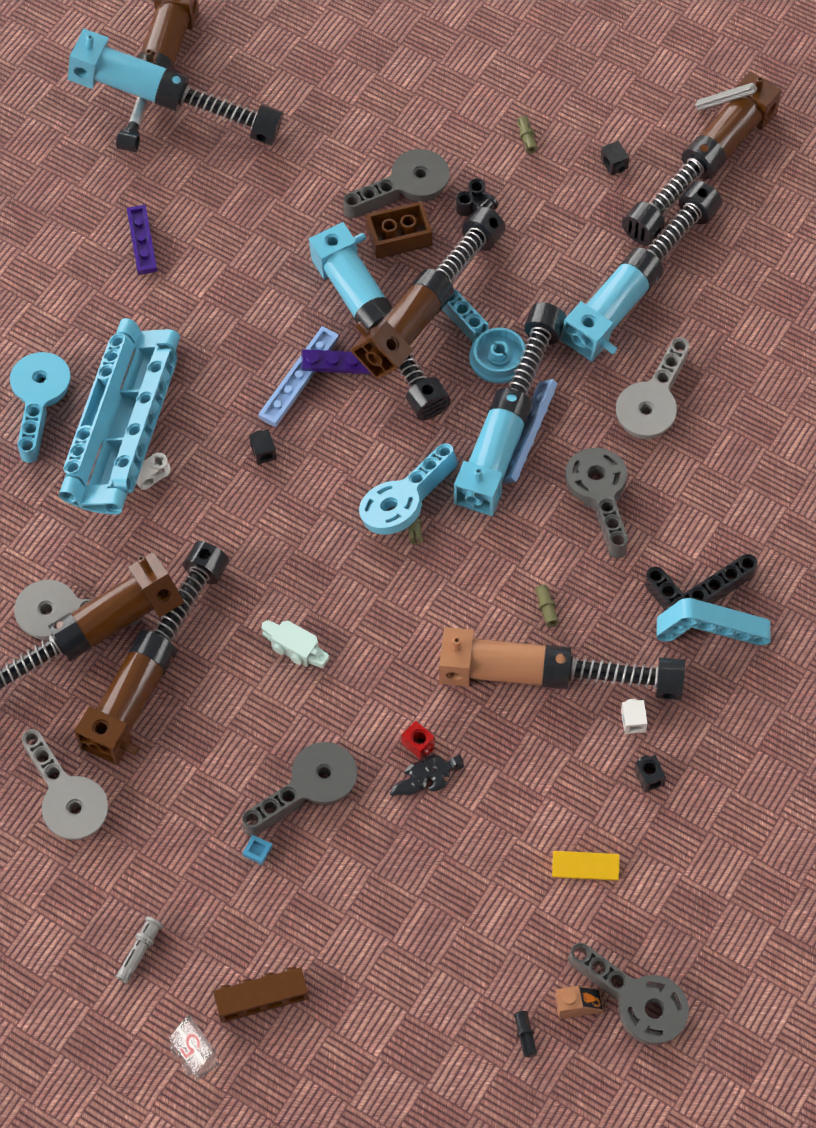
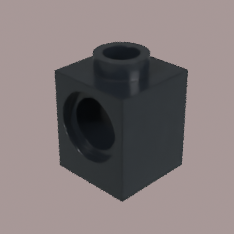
M619 141L601 147L600 159L610 175L622 173L628 169L629 156Z
M269 429L258 430L249 435L250 446L257 465L277 459L276 449Z
M646 755L635 762L634 772L644 793L665 785L666 776L656 755L650 757ZM650 769L654 774H646L644 770Z

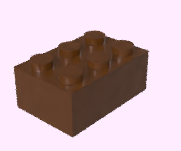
M422 201L365 214L366 229L376 259L433 245L432 229Z

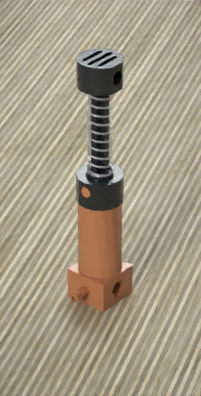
M444 627L439 664V684L469 687L470 679L567 690L568 681L573 680V677H575L579 681L581 678H585L587 682L590 679H594L596 683L598 680H603L604 684L606 681H611L612 684L619 682L622 685L624 682L628 683L629 686L634 683L637 687L640 684H644L646 688L648 685H653L655 698L681 700L684 686L685 660L659 657L656 669H654L653 665L651 668H646L645 664L642 667H637V664L629 666L628 663L621 665L620 662L615 665L611 661L609 664H605L603 660L600 663H596L595 659L592 662H587L586 658L584 661H579L578 657L575 660L571 656L572 647L474 638V630Z

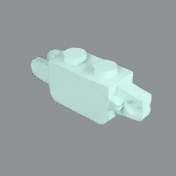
M269 620L262 623V635L271 641V646L276 653L280 655L285 654L298 665L303 664L306 667L312 664L324 668L328 662L329 655L318 647L317 637L290 621H283L280 625Z

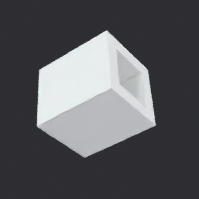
M629 699L626 702H622L621 714L624 734L646 732L647 717L644 700Z

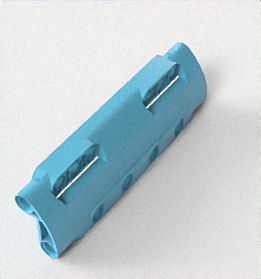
M124 318L120 321L116 334L110 338L64 465L66 475L59 492L61 500L96 513L117 515L122 512L127 494L134 491L177 363L176 349L180 340L178 332L170 329L141 331L136 322L131 319ZM133 350H134L135 352H134L133 358H132V360H131V363H130V366H129V369H128V372H127L125 381H124V383H123L122 389L120 390L121 385H122V382H123V379H124V376H125V373H126V371H127V368H128V365H129V362H130V359H131V356H132V353H133ZM102 444L101 449H100V452H99V455H98V458H97V461H96V464H95V466H94V469H93V472H92V475H91V478H90V481H89V484L87 485V482H88L89 476H90V474H91V471H92V468H93V465H94V462H95L97 453H98V451H99L100 445Z

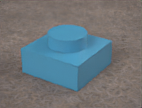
M252 835L242 855L249 860L263 865L272 849V843Z

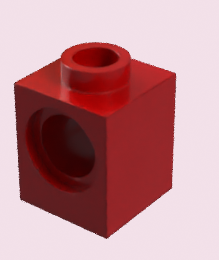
M415 721L401 735V744L421 760L425 755H430L435 749V736ZM417 739H423L425 742L422 744H417L414 741Z

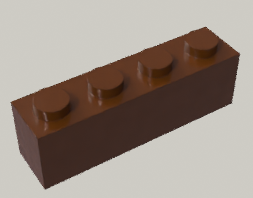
M288 967L281 973H266L259 979H244L237 985H222L213 991L221 1023L309 999L301 967Z

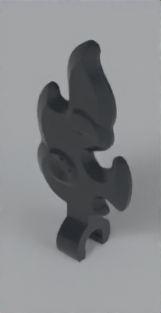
M430 755L425 760L412 763L404 771V774H409L410 778L396 783L391 789L390 795L392 797L396 795H413L419 790L425 789L428 779L433 780L429 791H438L447 785V781H444L443 778L449 777L450 771L460 770L465 767L461 755H456L447 762L439 755Z

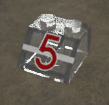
M189 1015L169 1037L171 1043L169 1049L176 1059L180 1057L183 1060L184 1064L182 1067L189 1077L193 1075L198 1080L217 1067L219 1061L216 1051Z

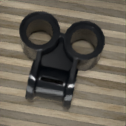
M477 178L472 179L468 183V191H461L456 196V211L461 216H469L480 207L495 210L499 206L493 196L485 193V182Z

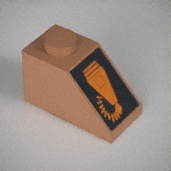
M573 986L556 989L555 1002L559 1019L604 1012L599 989Z

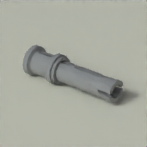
M146 916V923L140 933L136 934V942L115 976L128 984L148 947L153 946V940L159 929L162 930L164 927L162 923L152 917Z

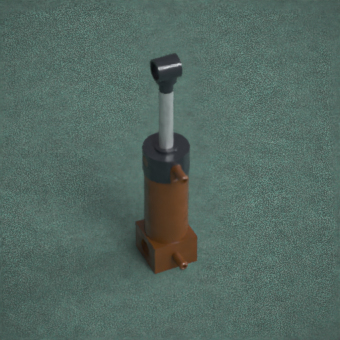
M154 0L155 13L138 58L173 70L186 29H193L199 12L198 0ZM137 98L128 126L123 131L120 130L118 132L116 140L117 149L131 152L138 151L140 144L138 129L149 100Z

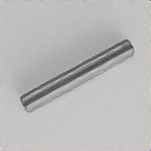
M749 83L699 99L695 106L697 110L702 111L753 95L757 91L755 83Z

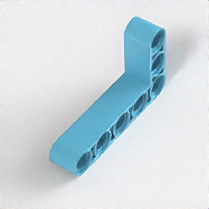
M692 598L681 599L657 617V639L660 641H672L690 628H695L755 645H767L771 642L770 620Z

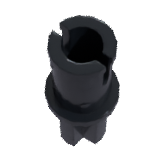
M528 1011L516 1012L514 1018L518 1029L517 1038H520L523 1055L527 1058L533 1057L537 1054L533 1038L535 1032L531 1029Z

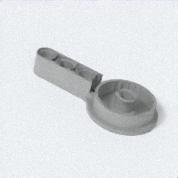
M677 337L671 342L651 380L632 384L619 395L616 403V416L621 426L630 435L640 439H653L666 432L674 423L677 405L670 390L688 357L689 342L687 339ZM648 408H649V410H650L649 413H650V414L645 415V414L642 413V412H647V410H648Z
M41 580L30 584L19 594L15 602L14 614L19 627L25 633L37 639L49 640L52 632L48 625L66 614L72 613L93 599L77 598L67 585L59 581ZM46 611H52L49 614H44V612ZM142 617L134 621L133 623L129 624L128 626L138 624L141 621Z
M35 729L25 731L22 735L25 751L48 786V791L42 803V815L45 824L51 832L64 839L81 840L90 837L102 827L106 820L108 801L105 792L95 781L89 778L67 775L41 734ZM32 739L38 740L34 745L28 744ZM43 756L49 757L45 762L38 761ZM54 773L59 774V777L56 779L49 778ZM73 805L75 808L81 809L78 814L71 813Z

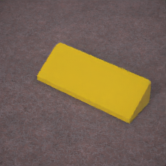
M553 851L552 877L618 881L620 855Z

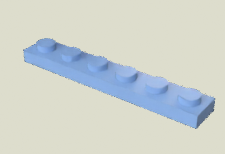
M322 326L306 349L331 351L339 340V334ZM301 356L258 414L259 419L274 427L278 425L316 372L302 371Z
M553 379L538 382L531 399L533 402L532 411L525 428L522 430L502 484L517 482L520 477V472L527 460V455L534 444L536 434L541 427V422L554 396L558 383Z

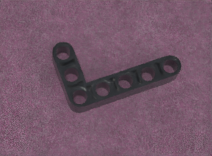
M744 554L684 594L662 568L653 566L646 573L645 587L665 611L685 598L693 599L698 597L703 602L714 604L752 579L758 562L755 556ZM744 565H748V566H750L751 568H750V569H747V568H745V567H743V566H744ZM727 576H732L735 579H728ZM651 578H658L659 581H653ZM710 587H716L718 590H712ZM664 593H670L672 596H665Z

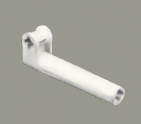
M155 453L143 461L136 482L141 490L150 488L153 484L169 475L171 468L166 455Z

